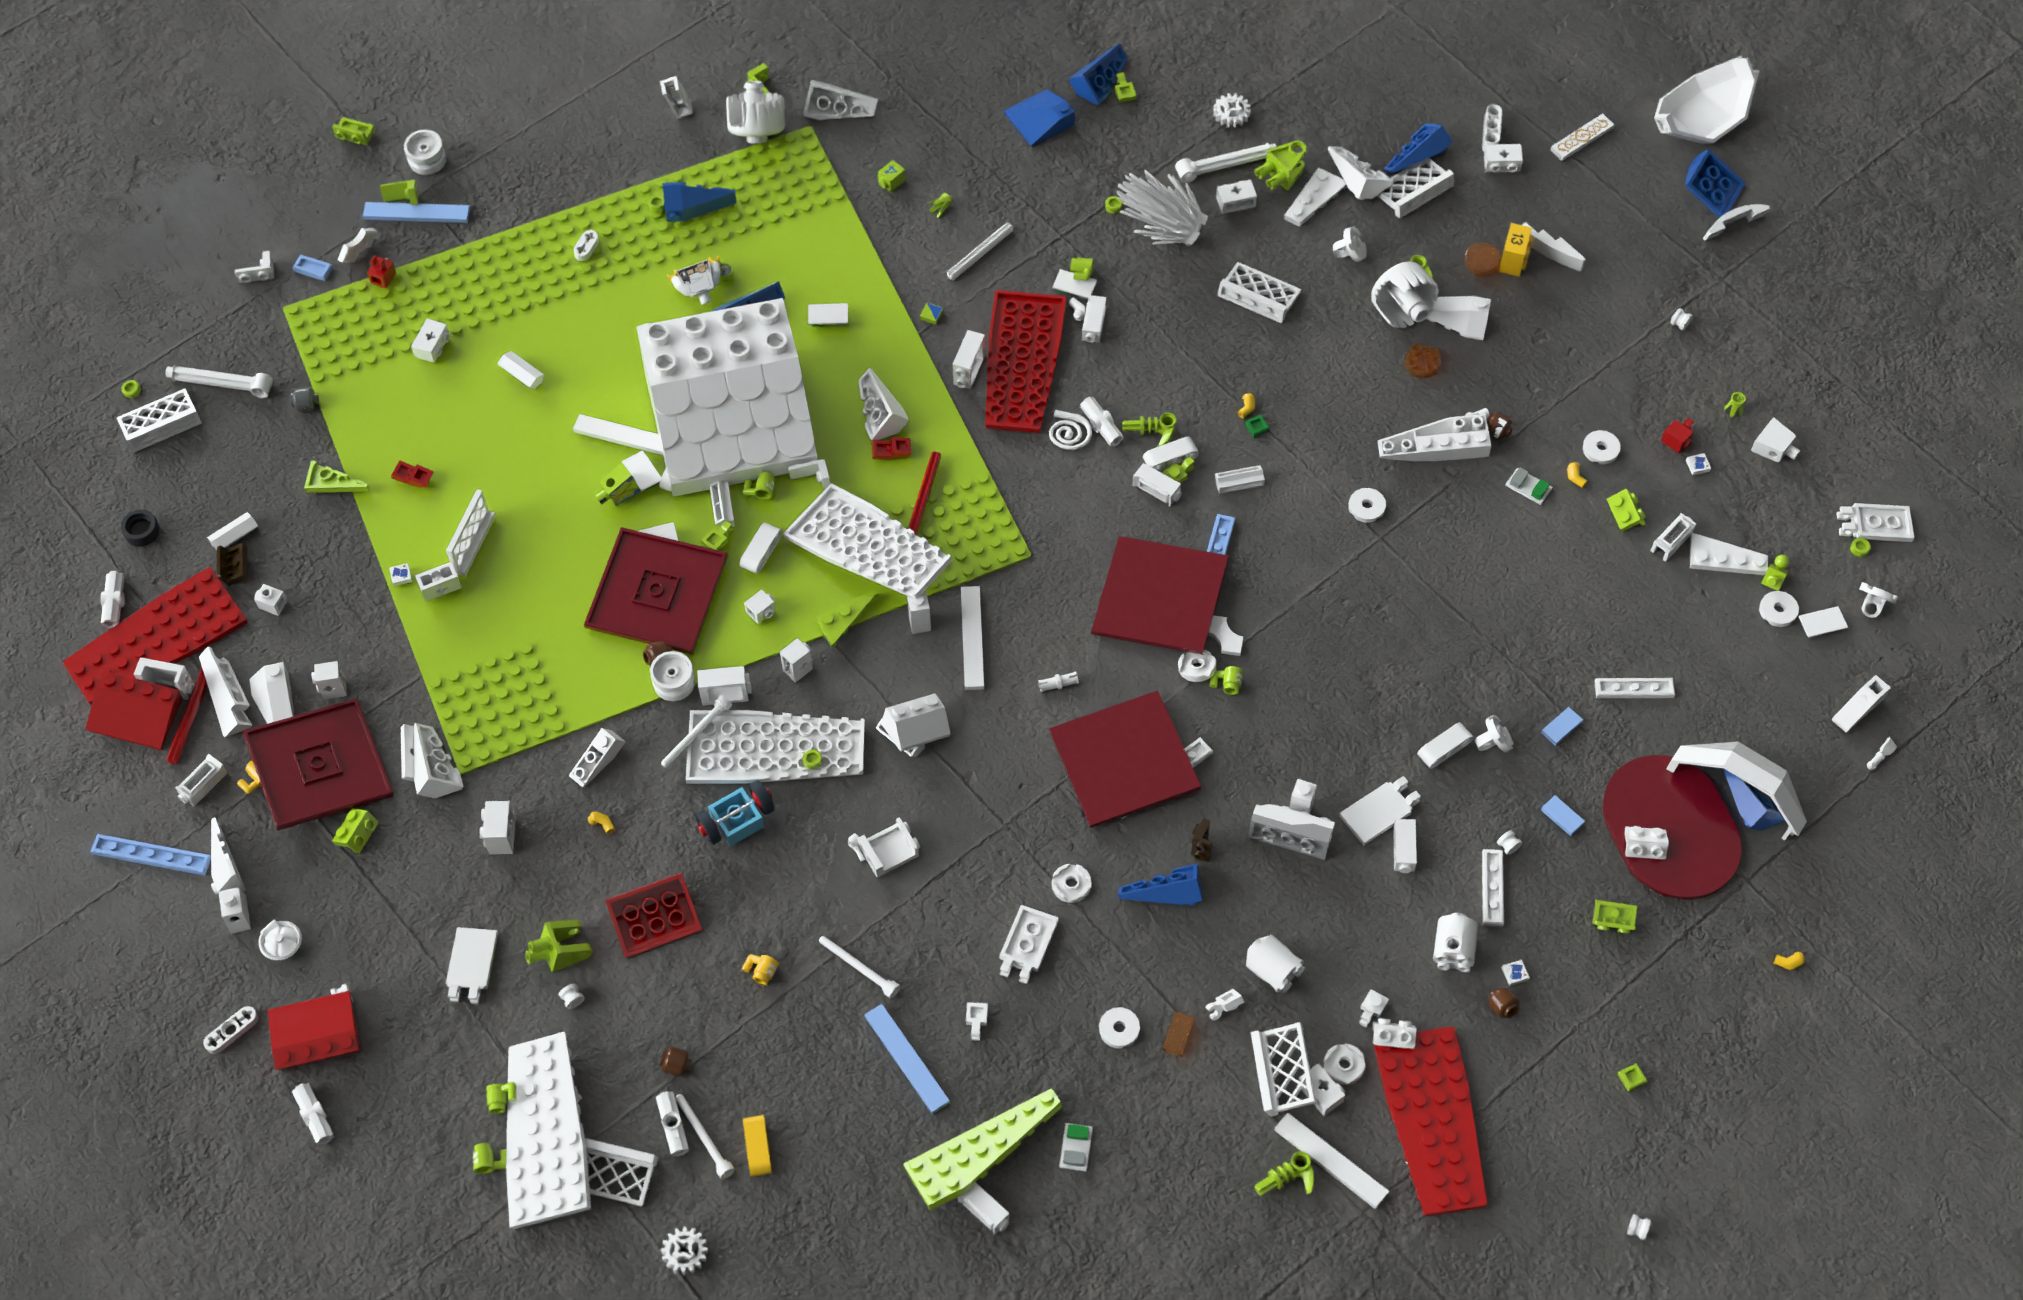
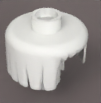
M761 81L746 82L744 85L746 91L739 94V100L736 94L732 95V97H727L728 131L737 136H746L749 143L767 142L768 135L780 133L786 125L784 98L781 95L778 96L777 93H774L772 96V93L768 92L765 100V91L762 90L764 85Z
M1403 262L1387 270L1377 280L1372 290L1371 300L1389 325L1395 328H1399V326L1405 328L1407 327L1406 324L1411 326L1414 324V321L1422 322L1429 316V308H1433V300L1437 301L1439 290L1437 284L1421 265L1416 262Z

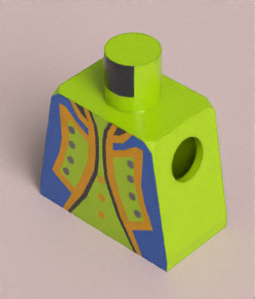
M621 463L600 480L604 490L595 495L601 505L609 499L615 505H619L641 492L631 473Z

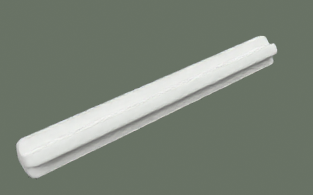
M1005 223L947 272V277L955 280L1013 231V226L1010 223Z

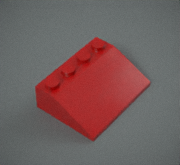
M104 670L96 687L85 730L162 750L182 701L180 691Z
M681 872L605 899L625 958L702 930Z
M350 990L268 1009L271 1048L276 1070L281 1071L362 1051Z

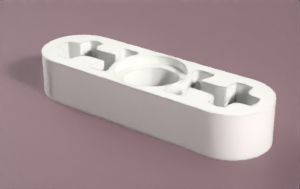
M249 1006L241 1008L207 1035L204 1039V1047L211 1054L220 1053L253 1027L258 1021V1014L254 1008ZM248 1014L251 1016V1019H245L244 1016ZM239 1020L243 1026L240 1027L236 1021ZM229 1026H236L234 1034H226V1029ZM221 1033H222V1035L224 1036L225 1040H223V1039L220 1037V1034H221ZM213 1040L218 1044L215 1047L211 1044Z

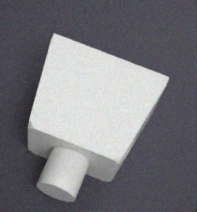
M1774 417L1757 437L1751 449L1752 452L1776 462H1780L1785 455L1795 460L1800 453L1799 449L1792 446L1796 435Z
M239 887L220 891L221 914L230 934L251 930L246 894Z

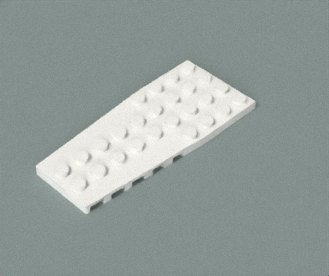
M832 483L783 533L785 539L816 556L914 599H918L952 562L950 554H944L936 545L932 546L925 538L916 536L914 531L911 529L907 530L897 520L893 521L888 514L874 505Z
M690 710L689 733L711 710ZM750 710L720 712L688 745L686 784H746L756 780L772 782L862 775L864 767L865 721L864 719H861V721L849 720L847 717H842L841 719H830L829 716L815 718L803 714L801 717L792 716V713L774 715L773 712ZM811 749L818 750L822 754L823 763L816 770L807 769L803 764L804 753Z
M565 1032L509 1047L508 1083L515 1082L517 1085V1100H508L506 1171L509 1223L512 1229L591 1209L583 1124L580 1123L579 1119L581 1111L580 1105L577 1104L576 1100L578 1092L573 1081L575 1073L570 1061L572 1054L567 1042L569 1035Z

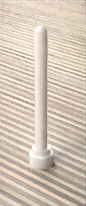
M720 695L714 704L715 707L661 762L663 767H668L720 712L723 713L729 710L732 703L725 696Z
M825 936L820 937L819 942L881 986L887 997L890 999L895 997L900 989L898 983L890 980L886 981Z
M682 1094L676 1095L677 1103L717 1164L716 1172L720 1179L731 1176L735 1171L731 1162H727V1160L722 1158Z

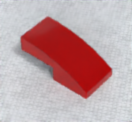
M892 437L891 441L872 440V459L883 460L911 456L910 438Z
M399 460L391 478L405 484L426 488L434 471L418 464L414 467Z

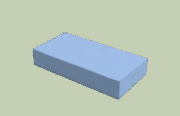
M300 255L293 266L294 272L322 281H326L333 269L332 264L304 255Z
M1568 707L1548 724L1541 734L1556 746L1578 727L1583 719Z
M1556 795L1541 808V811L1569 836H1572L1585 822Z

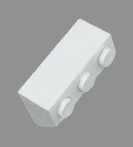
M935 693L885 708L881 722L900 751L936 741L951 734L945 706Z

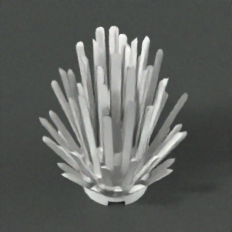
M1146 170L1145 178H1147L1149 183L1141 177L1140 179L1132 173H1129L1130 177L1125 175V178L1132 183L1129 184L1123 181V185L1118 184L1120 189L1127 192V194L1116 191L1117 195L1121 196L1118 199L1139 212L1126 208V211L1122 210L1120 212L1153 225H1145L1144 227L1157 231L1135 230L1134 232L1143 234V236H1151V239L1161 240L1153 244L1184 243L1187 246L1189 244L1192 245L1200 235L1201 224H1206L1208 216L1201 212L1188 184L1186 183L1185 185L1188 192L1186 194L1174 175L1171 177L1168 174V178L1176 188L1175 192L1170 186L1167 189Z

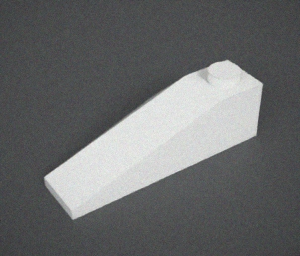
M868 368L858 381L861 399L864 400L865 405L863 414L867 418L865 429L871 440H879L899 433L909 419L902 406L874 371Z
M284 662L263 666L250 678L251 695L265 721L268 724L293 717L294 709L290 678Z
M212 818L211 876L214 881L211 884L215 895L219 894L220 891L236 887L246 891L221 826L216 818Z

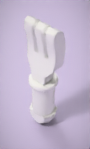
M1890 737L1881 746L1880 751L1876 753L1875 757L1867 763L1869 770L1876 769V766L1885 759V756L1891 755L1897 748Z

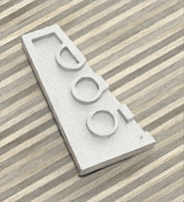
M1318 168L1286 212L1284 220L1300 227L1315 214V211L1323 208L1331 198L1334 199L1342 189L1345 190L1348 187L1345 180Z
M1692 532L1690 535L1691 569L1765 575L1767 572L1768 555Z

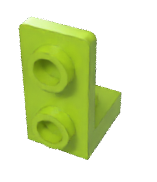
M763 63L747 72V82H765L769 79L768 67ZM762 87V90L765 91V100H766V94H767L769 91H768L765 87Z
M415 180L380 185L384 202L410 199L411 205L418 204Z

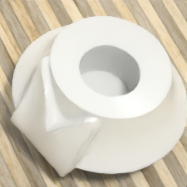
M273 920L260 931L259 948L262 954L271 960L287 959L299 949L302 941L301 932L295 924L289 921Z

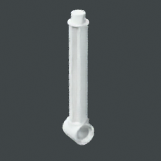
M1266 143L1265 145L1195 162L1185 158L1178 161L1175 168L1181 182L1189 183L1195 180L1199 174L1265 159L1267 151L1275 148L1276 145Z
M177 365L166 368V377L172 378L173 381L247 390L259 398L268 397L273 384V378L265 373H257L256 376L250 377Z

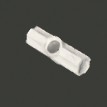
M1094 397L1084 399L1080 404V408L1090 419L1093 430L1096 433L1100 432L1110 446L1115 447L1123 440V435L1115 426L1111 414L1107 410L1104 411Z
M110 571V573L106 574L105 591L101 593L102 626L113 628L119 623L121 607H124L125 604L123 573Z
M309 1083L298 1085L292 1092L301 1109L300 1114L306 1126L309 1127L317 1145H325L331 1142L334 1135L326 1120L327 1116L321 1103L317 1101Z
M666 1091L660 1093V1095L656 1096L671 1156L685 1155V1153L689 1152V1147L674 1092ZM677 1121L674 1127L668 1126L669 1122Z

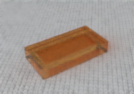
M1175 1012L1162 1051L1182 1057L1195 1021L1194 1017Z

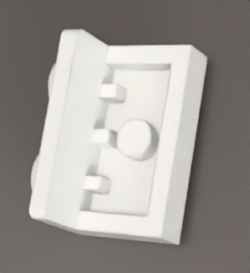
M1638 826L1625 827V856L1666 859L1669 844L1666 830L1660 828H1641Z
M1378 1018V1022L1373 1021L1374 1045L1415 1048L1416 1027L1411 1025L1410 1021H1399V1024L1391 1023L1390 1019Z

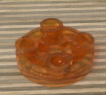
M1476 243L1467 249L1464 261L1466 266L1474 272L1475 276L1482 277L1495 272L1499 268L1501 255L1498 249L1491 244Z
M1413 344L1405 355V368L1415 377H1431L1440 368V352L1437 348L1427 345Z

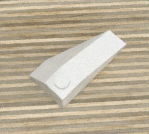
M811 80L803 116L818 120L874 116L878 99Z
M1329 146L1328 150L1349 190L1355 194L1356 198L1360 200L1365 198L1373 199L1392 185L1393 181L1380 170L1375 172L1370 169L1371 165L1358 161L1356 155L1343 147Z
M1476 296L1438 297L1437 301L1433 300L1434 306L1432 309L1429 308L1430 314L1426 320L1433 323L1438 322L1448 330L1453 329L1459 332L1465 338L1484 339L1491 299Z
M415 723L414 782L417 794L438 798L462 790L463 783L460 772L457 768H453L450 763V755L445 754L441 748L443 743L434 728Z

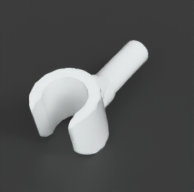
M854 833L849 837L848 845L856 851L860 861L863 862L865 858L858 847L857 838L859 836Z

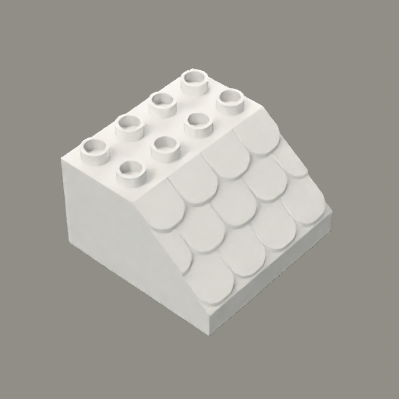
M783 298L637 326L646 381L673 497L709 490L710 485L718 480L728 482V485L743 483L747 479L751 481L757 480L761 472H769L774 476L788 474V467L817 460L799 359Z

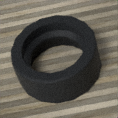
M132 511L121 522L122 534L131 545L137 547L146 546L156 540L159 535V524L155 516L149 511ZM140 521L151 523L150 528L141 535L130 534V529L134 524Z

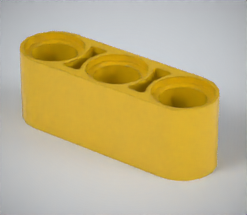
M764 1115L743 1118L750 1176L772 1174Z

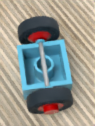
M759 780L749 784L752 799L748 797L743 787L708 806L709 814L703 810L695 815L700 834L712 846L722 840L719 831L731 847L764 828L762 816L755 806L757 805L765 815L773 812L775 807L770 791Z

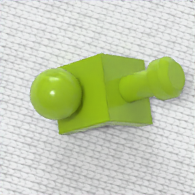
M1786 555L1777 556L1775 565H1769L1761 584L1777 591L1780 590L1788 573L1784 569L1789 565V558Z

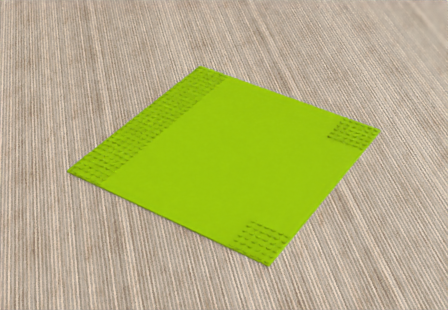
M811 126L395 268L396 274L387 288L371 284L369 278L283 308L313 390L319 395V406L345 474L349 475V478L353 480L359 479L370 487L369 491L353 492V495L460 774L471 772L662 699L654 690L650 675L651 666L647 665L643 658V651L648 645L647 643L584 628L586 617L621 527L639 531L674 522L678 541L706 547L702 544L701 540L713 527L717 530L720 529V526L715 524L710 489L673 497L672 492L661 489L659 484L646 491L639 492L619 505H615L611 499L601 505L595 495L604 490L600 480L621 464L623 460L642 450L575 433L573 427L579 414L658 434L644 371L637 326L712 312V310L779 281L785 295L784 304L799 359L817 460L825 459L830 484L832 483L874 505L888 514L890 519L893 521L897 520L904 528L908 529L931 453L933 451L941 453L940 463L917 536L925 538L932 546L936 545L944 554H950L952 562L924 591L927 597L1031 557L1029 548ZM683 182L686 183V186L696 187L698 184L703 185V188L712 189L713 187L733 189L736 193L737 204L686 221L667 222L665 210L660 213L650 211L648 200L654 195L664 197L663 183ZM593 230L598 234L599 243L588 260L579 261L575 258L574 247L584 232ZM717 255H719L720 262L730 264L734 272L731 279L726 281L719 280L718 285L715 286V291L709 293L712 302L706 305H701L699 297L692 299L690 296H684L675 289L673 283L667 277V274L673 276L675 274L674 270L678 271L709 260V257H711V260H716ZM848 303V323H845V326L822 324V326L812 327V325H808V305ZM426 319L447 324L450 333V339L443 346L442 353L437 357L435 363L415 357L411 347ZM512 351L543 373L542 384L538 385L534 390L497 363L503 354ZM868 368L874 371L902 406L909 419L899 433L879 440L891 441L892 437L910 438L911 456L896 459H872V440L865 429L867 418L863 414L865 405L864 400L861 399L858 382ZM643 450L662 477L666 469L664 456ZM399 460L414 467L418 464L434 471L427 487H416L392 479L391 475ZM789 473L774 476L773 494L767 500L759 499L755 495H743L745 482L728 485L735 527H731L734 532L727 537L728 542L719 550L728 553V559L693 655L680 652L686 655L692 663L695 686L698 685V670L746 667L780 654V651L797 638L802 643H809L825 637L815 616L875 589L877 596L870 606L867 605L862 611V615L854 625L908 605L907 595L830 563L785 539L783 533L826 489H823L822 482L817 481L816 474L792 480ZM757 480L752 481L751 488L756 487ZM476 490H482L489 511L495 512L496 517L467 576L457 575L462 588L426 602L415 575L450 562L446 550ZM765 522L782 529V536L760 573L756 574L740 567V560L760 526ZM408 563L412 582L393 586L389 568ZM760 590H763L774 598L776 611L770 618L757 624L746 613L744 603Z

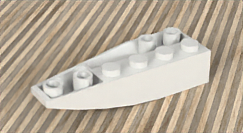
M1485 414L1448 417L1377 441L1380 458L1404 461H1444L1489 457L1491 449Z

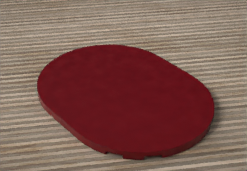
M1644 756L1624 764L1614 773L1607 784L1602 810L1606 826L1630 872L1640 883H1644L1653 889V892L1665 897L1681 898V900L1707 897L1723 888L1732 878L1739 865L1741 839L1728 809L1711 780L1701 770L1691 764L1679 763L1672 773L1666 769L1673 758L1671 756ZM1638 826L1641 828H1660L1666 830L1669 842L1666 859L1625 856V827Z

